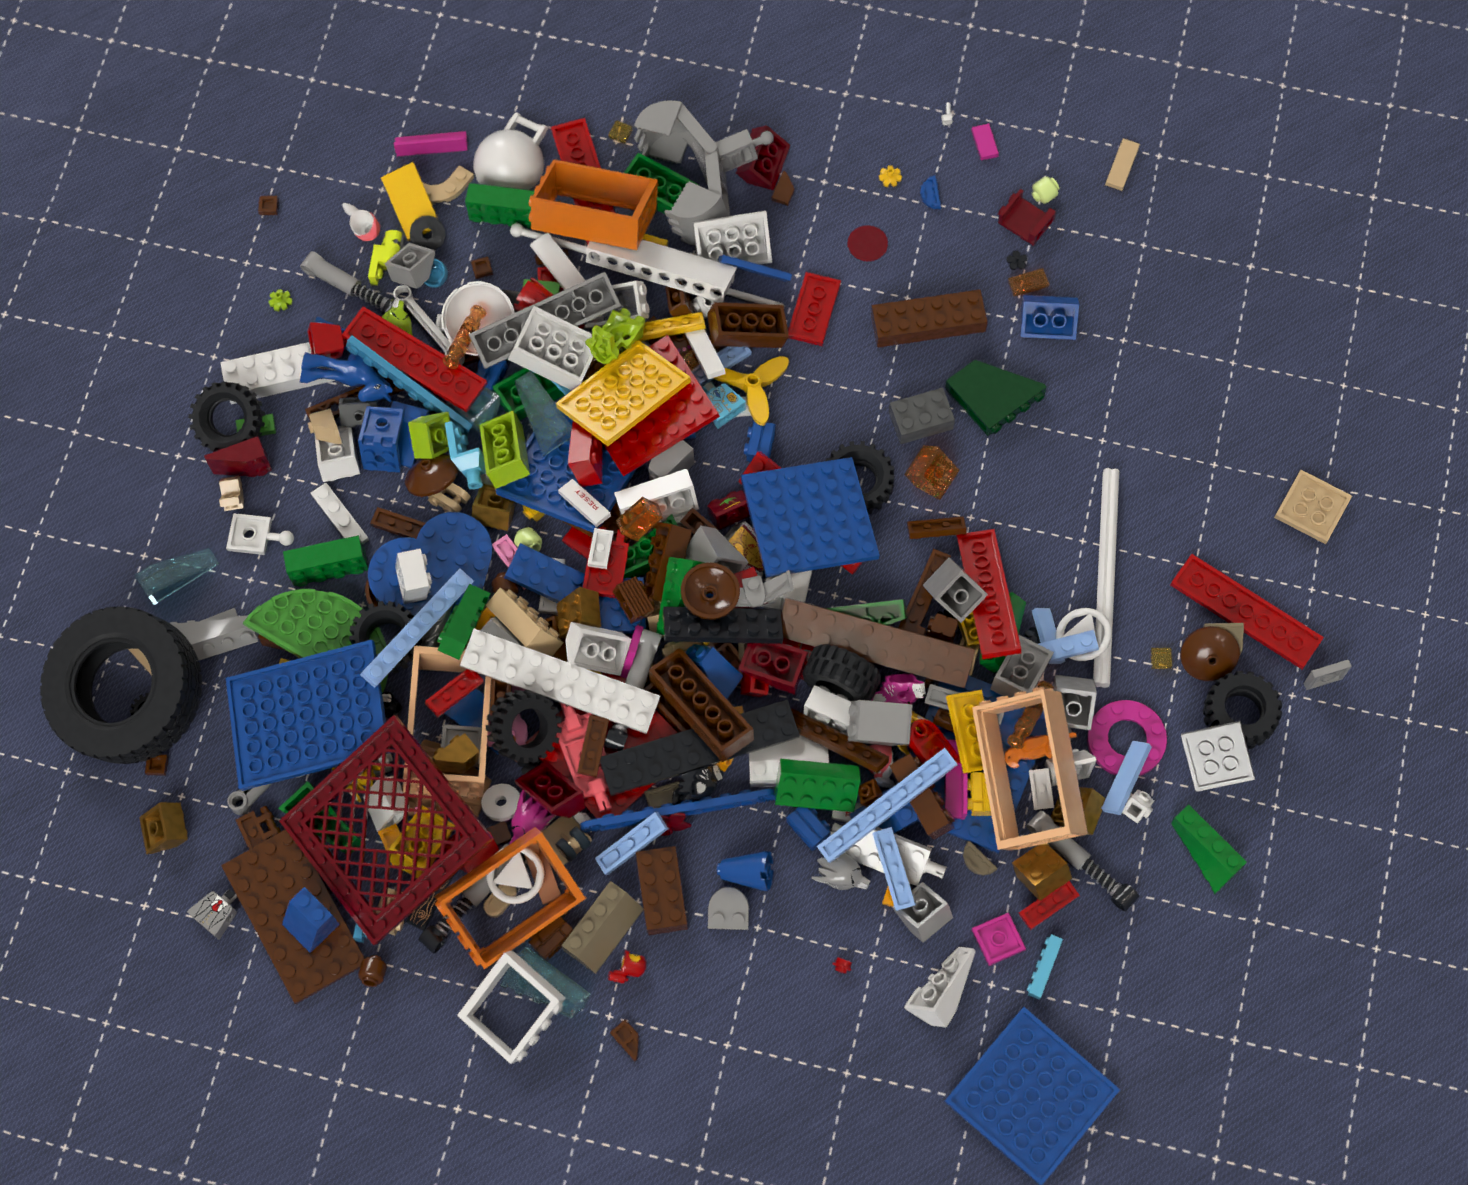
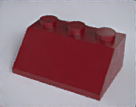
M765 125L752 129L750 137L754 140L760 137L763 132L769 131L773 134V142L768 145L761 144L756 146L755 151L758 159L739 166L735 174L748 184L774 190L790 144Z
M547 761L515 780V783L552 815L571 818L585 809L583 791Z

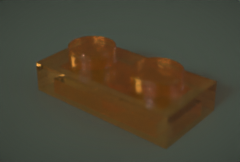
M1043 268L1008 278V283L1014 297L1049 287V282Z

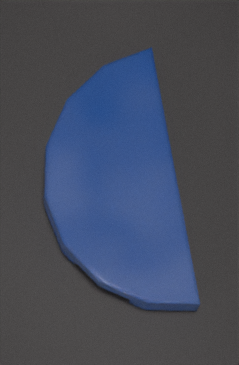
M936 175L928 177L923 185H921L920 197L928 207L941 209Z

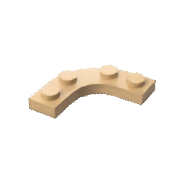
M458 166L444 183L439 185L423 183L432 205L443 201L447 203L458 197L474 179V174Z

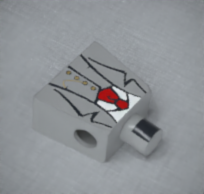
M230 889L222 897L212 891L191 907L187 913L219 940L237 913L230 906L237 898V895Z

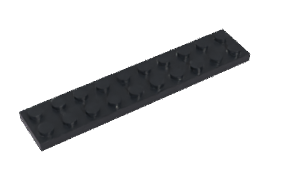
M788 699L741 713L740 715L753 728L754 740L727 760L799 738L800 735ZM693 729L605 755L600 759L610 796L701 769L703 766L722 762Z

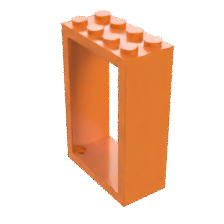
M553 159L550 166H547L545 175H542L539 186L535 187L534 195H531L529 199V206H531L529 214L531 229L637 250L657 210L658 180ZM557 195L635 211L632 216L556 202L555 199Z
M534 827L435 895L437 902L434 904L443 917L446 915L449 917L446 921L453 932L460 933L457 938L466 950L468 948L471 949L468 954L477 967L481 964L486 969L500 959L505 952L513 950L586 898L543 833ZM537 843L567 889L564 890L565 892L486 948L480 949L449 903L452 902V898L531 844L535 845Z

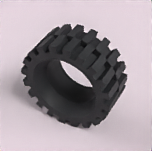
M378 601L377 607H374L373 603L369 604L370 610L366 612L362 609L359 611L361 617L355 616L353 619L355 626H350L352 634L349 636L350 642L353 645L368 641L372 632L383 624H395L403 629L413 619V616L408 609L405 610L399 603L395 606L392 601H388V605H385L383 601ZM420 639L414 646L421 645L422 639ZM414 647L392 669L394 674L399 672L398 667L400 666L404 670L408 668L406 664L408 661L413 663Z
M514 690V693H505L506 698L499 697L496 700L499 703L498 706H491L490 710L494 711L493 715H487L486 720L491 721L490 725H486V731L491 732L487 736L488 741L493 742L491 746L494 750L499 751L500 755L518 762L529 763L530 761L534 763L538 762V757L544 759L547 757L545 752H552L555 749L552 746L553 742L558 743L560 739L556 737V734L562 731V728L557 726V723L562 722L561 717L555 715L559 712L557 707H553L554 703L549 699H545V696L529 691ZM533 709L539 717V732L536 738L529 744L518 745L512 736L513 721L521 711Z

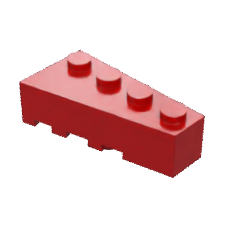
M572 421L568 465L581 487L602 484V442L575 421Z

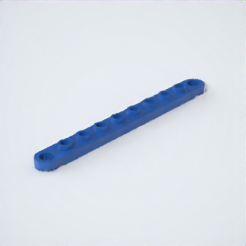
M764 789L753 792L743 790L736 795L725 793L718 798L712 799L711 796H708L696 802L685 800L678 805L668 803L656 809L646 807L638 812L628 810L622 812L621 815L606 814L602 816L603 818L587 820L579 825L583 833H591L590 831L593 833L597 830L605 831L639 825L654 812H659L660 816L668 817L674 813H684L686 816L747 806L756 804V802L762 803L766 802V800L767 802L774 800L775 790Z

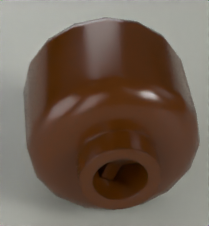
M506 572L497 574L496 578L492 581L494 594L499 588H502L505 591L511 590L517 595L519 592L518 585L504 578Z
M377 955L364 958L358 973L362 984L368 987H376L384 981L387 965Z

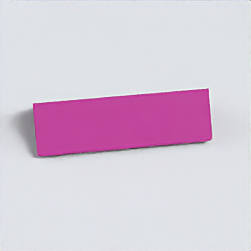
M466 131L395 137L394 148L397 156L468 150Z
M948 740L959 755L956 740ZM960 762L945 774V809L947 808L953 818L965 819L967 816V773H963Z

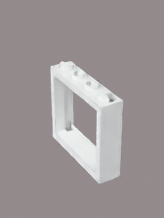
M511 950L501 956L457 1016L512 1064L517 1061L521 1062L527 1056V1049L530 1045H535L540 1038L538 1036L539 1033L550 1026L552 1023L550 1019L554 1014L557 1015L562 1010V1003L566 997ZM510 966L551 1001L514 1051L474 1016V1013Z

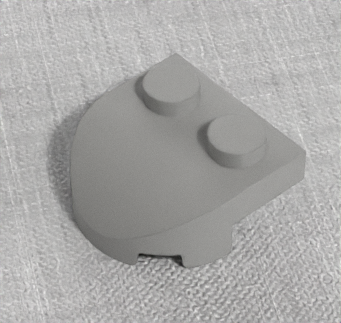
M735 887L720 888L712 895L709 901L708 929L748 930L749 903L747 897Z

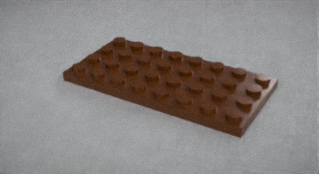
M286 830L221 865L295 1005L360 968L361 962L364 959L361 950L319 873ZM304 887L340 924L311 953L282 925L289 901Z

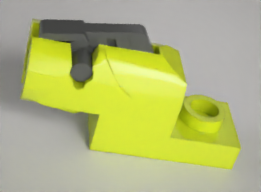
M388 230L385 232L382 244H374L368 273L371 285L378 286L379 279H382L383 270H387L385 263L404 247V237L400 231Z

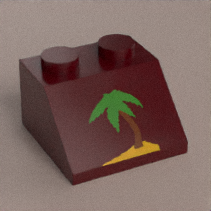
M742 490L730 492L726 497L720 500L714 499L707 505V512L718 530L750 517L745 493Z

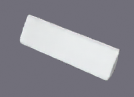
M549 233L542 235L530 244L531 248L564 290L586 281Z

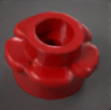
M837 957L835 963H832L836 966L835 970L846 974L847 971H851L852 963L850 961Z

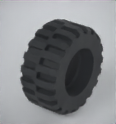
M821 644L815 647L802 671L803 680L807 682L809 687L813 688L814 685L826 687L830 690V693L835 695L841 694L850 702L857 700L872 701L881 682L880 673L877 668H874L873 664L867 662L866 659L861 658L854 652L852 653L835 645L830 646L829 644Z
M1236 671L1235 675L1228 673L1224 678L1221 677L1216 681L1205 699L1203 714L1206 715L1204 718L1205 725L1214 727L1235 722L1226 712V700L1233 696L1249 698L1258 707L1260 718L1257 723L1241 725L1247 748L1252 749L1256 744L1260 746L1266 739L1272 736L1279 725L1282 717V701L1278 700L1280 695L1277 690L1273 691L1274 685L1270 681L1266 683L1264 681L1265 677L1261 675L1256 677L1254 672L1248 671L1247 674H1243V671Z

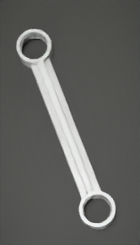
M406 285L396 287L393 292L394 297L397 298L401 293H409L408 297L402 299L407 309L445 352V356L450 357L453 353L461 354L454 361L462 365L465 361L464 353L457 350L414 301L411 289Z

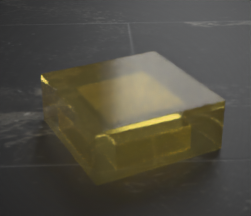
M616 120L608 134L609 138L625 144L632 132V126Z
M1151 648V668L1171 669V648Z

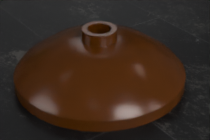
M442 454L434 459H420L409 469L405 478V486L409 493L414 496H432L445 490L453 483L458 475L459 468L453 463L448 454Z
M702 563L693 567L684 576L681 584V598L684 605L692 614L703 619H718L728 615L737 605L740 596L739 582L734 573L727 567L717 563ZM711 593L713 597L708 598L706 594Z
M1215 626L1203 627L1192 632L1183 642L1180 651L1181 662L1186 672L1202 681H1215L1231 673L1240 657V649L1235 637L1229 631Z

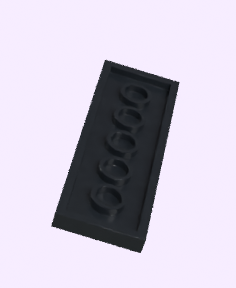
M663 607L665 642L783 643L780 609L734 608L728 615L722 618L703 619L692 614L686 607Z

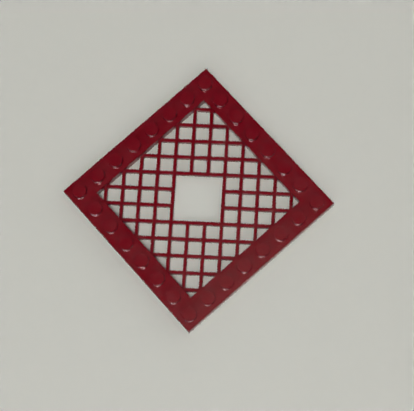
M393 715L279 820L373 945H377L494 839L396 715ZM387 752L396 753L395 764L386 763ZM382 756L381 763H374L377 759H379ZM400 756L404 759L407 765L399 764ZM372 765L381 766L380 777H371ZM385 766L394 767L393 778H384ZM399 767L408 768L407 779H398ZM365 770H367V776H360ZM412 771L419 780H411ZM358 779H367L366 791L357 790ZM371 780H380L379 792L370 791ZM384 781H393L392 793L383 792ZM353 782V790L346 789ZM397 782H406L405 794L396 793ZM411 783H420L419 795L410 794ZM424 786L432 796L423 795ZM343 792H352L351 804L342 803ZM356 793H365L364 805L356 804ZM370 794L379 795L378 806L369 805ZM339 795L338 803L332 802ZM383 795L392 796L391 807L382 806ZM396 796L405 797L404 808L395 807ZM409 797L418 798L417 809L408 808ZM423 798L432 799L431 810H422ZM436 802L443 811H435ZM329 805L338 806L337 817L328 816ZM342 806L351 807L350 818L341 817ZM355 807L364 808L363 819L354 818ZM368 808L404 811L400 851L365 848ZM324 809V816H319L318 814ZM408 811L417 812L416 824L407 823ZM421 812L431 813L430 825L420 824ZM435 814H444L443 826L434 825ZM448 817L456 827L447 826ZM315 818L323 819V830L314 829ZM328 819L337 820L336 831H327ZM341 820L350 821L349 832H340ZM354 821L363 822L362 833H353ZM407 826L416 827L415 838L406 837ZM420 827L429 828L428 839L419 838ZM433 828L443 829L442 840H433ZM447 829L456 830L455 841H446ZM316 833H322V840ZM326 833L335 834L334 845H325ZM339 835H348L347 847L339 846ZM353 836H362L361 848L352 847ZM406 840L415 841L414 852H405ZM419 841L428 842L427 854L418 853ZM432 843H441L440 855L431 854ZM446 844H455L445 853ZM328 848H334L333 855L328 850ZM338 849L347 850L346 861L337 860ZM351 850L360 851L359 862L350 861ZM365 851L373 852V863H364ZM378 852L387 853L386 864H377ZM391 854H400L399 866L390 865ZM404 855H413L412 867L403 866ZM418 856L427 857L426 868L417 867ZM431 857H437V858H439V859L430 867ZM340 864H346L345 871ZM350 864L359 865L358 876H349ZM363 866H372L371 878L362 877ZM376 867H385L384 879L376 878ZM390 868L399 869L398 880L389 879ZM403 869L412 870L411 881L402 880ZM416 870L425 871L416 879ZM351 879H357V880H358L357 886L354 884V882H353ZM362 880L371 881L370 892L361 891ZM375 881L384 882L383 893L374 892ZM388 882L397 883V894H387ZM402 884H411L401 893ZM363 895H370L369 902ZM374 896H383L382 908L373 907ZM387 897H395V899L389 905L386 906Z

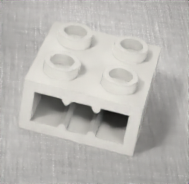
M385 775L384 778H393L394 776L387 777V775ZM376 780L373 786L370 787V791L379 792L380 780ZM384 781L383 792L392 793L393 781ZM397 782L396 793L403 794L401 785ZM370 794L369 805L378 806V794ZM383 795L382 806L391 807L392 796ZM396 796L395 807L404 808L405 797ZM368 808L377 832L395 823L398 824L403 819L404 811Z

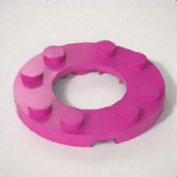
M1120 700L1105 705L1094 715L1091 730H1088L1087 744L1090 754L1095 756L1096 763L1102 769L1116 775L1125 756L1118 754L1111 748L1108 742V732L1115 723L1121 720L1133 721L1143 728L1146 734V743L1152 746L1139 776L1148 773L1157 766L1166 749L1167 734L1162 720L1151 708L1136 701Z

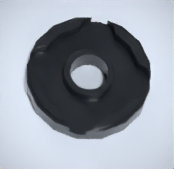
M430 215L421 216L411 225L410 240L413 244L435 251L444 243L446 230L438 218ZM426 228L430 229L433 233L430 239H426L423 236V231Z

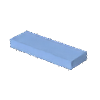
M1050 608L1033 609L1032 614L1040 642L1055 640L1056 627ZM1065 659L1049 662L1048 664H1062L1065 662Z

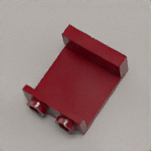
M1020 189L1016 194L1013 193L1008 201L1009 203L1006 206H1002L999 210L998 223L1034 246L1053 223L1056 211L1050 208L1046 213L1023 199V190Z

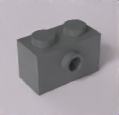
M359 397L340 398L341 426L355 427L362 425L366 407H378V400L361 402Z

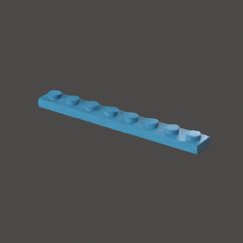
M353 335L350 336L346 344L350 353L359 355L368 366H374L378 369V373L381 376L390 378L399 389L403 388L409 392L408 395L412 399L424 403L423 406L427 410L436 413L449 412L450 421L460 428L462 434L467 435L470 432L473 424Z

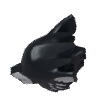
M717 765L703 766L702 769L683 773L678 783L679 788L673 791L672 804L677 805L684 800L701 799L713 794L718 786L717 781L723 778Z

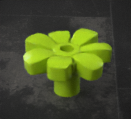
M278 289L276 293L272 292L269 305L275 311H280L281 308L286 310L288 308L287 305L292 304V299L289 298L290 293L288 291L283 293L282 289Z

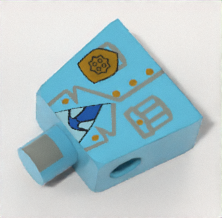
M708 382L703 387V390L720 415L719 418L713 421L717 429L746 410V401L725 383L716 388L712 382Z

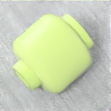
M1043 177L1033 184L1034 192H1032V196L1037 202L1041 201L1046 204L1058 196L1059 185L1054 178Z
M527 527L520 529L516 533L514 544L518 548L521 543L539 552L542 547V538L533 528Z

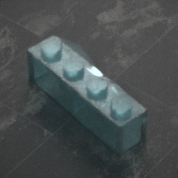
M529 371L515 380L516 389L533 428L542 455L545 456L571 438L572 426L563 413L557 409L555 402L532 371Z
M525 947L517 954L566 997L562 1003L563 1007L559 1012L560 1014L572 1019L584 1008L591 993L528 947ZM512 966L508 968L500 984L501 987L512 988L515 990L514 993L521 996L525 994L533 998L532 1001L538 1004L542 1002L549 1005L551 1001Z

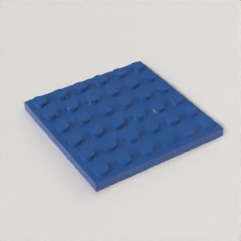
M549 407L526 442L530 475L495 490L496 495L594 533V528L596 527L558 492L561 487L572 479L578 483L568 465L573 420L560 410ZM602 443V484L584 486L582 488L610 512L617 502L614 493L625 489L636 469L623 476Z
M852 457L741 475V482L766 578L779 576L788 570L790 574L879 559V551Z
M1023 1007L944 1102L1038 1185H1043L1120 1089Z

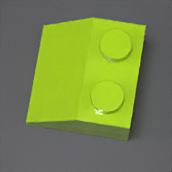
M449 412L421 416L408 422L414 458L434 459L449 451L445 423L450 422Z

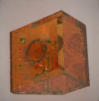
M923 445L904 475L915 487L940 500L959 472V469L938 446Z

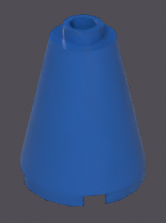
M763 851L722 859L721 863L717 865V874L720 875L722 880L761 891H768L771 889L774 873L770 865L773 864L771 851Z

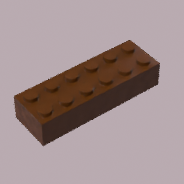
M981 289L875 304L871 307V319L877 348L986 332L987 317Z
M678 648L649 669L650 681L722 762L754 740L753 728L681 648Z

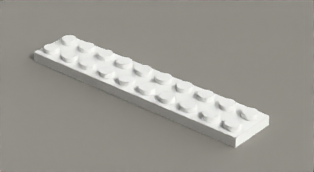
M473 629L460 663V667L545 696L590 714L609 719L612 722L646 734L660 698L659 695L574 664L569 666L570 663L477 629Z

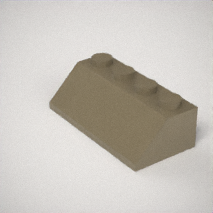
M610 881L562 944L563 951L596 974L643 912L644 908L627 892Z

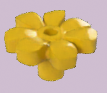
M889 165L887 170L885 168L880 170L879 180L884 181L883 186L888 187L890 183L892 187H895L897 182H900L902 179L900 170L898 168L894 170L892 165Z

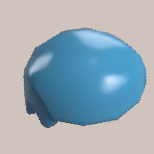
M437 259L433 260L429 279L424 282L425 285L431 288L442 286L448 279V270L445 264Z

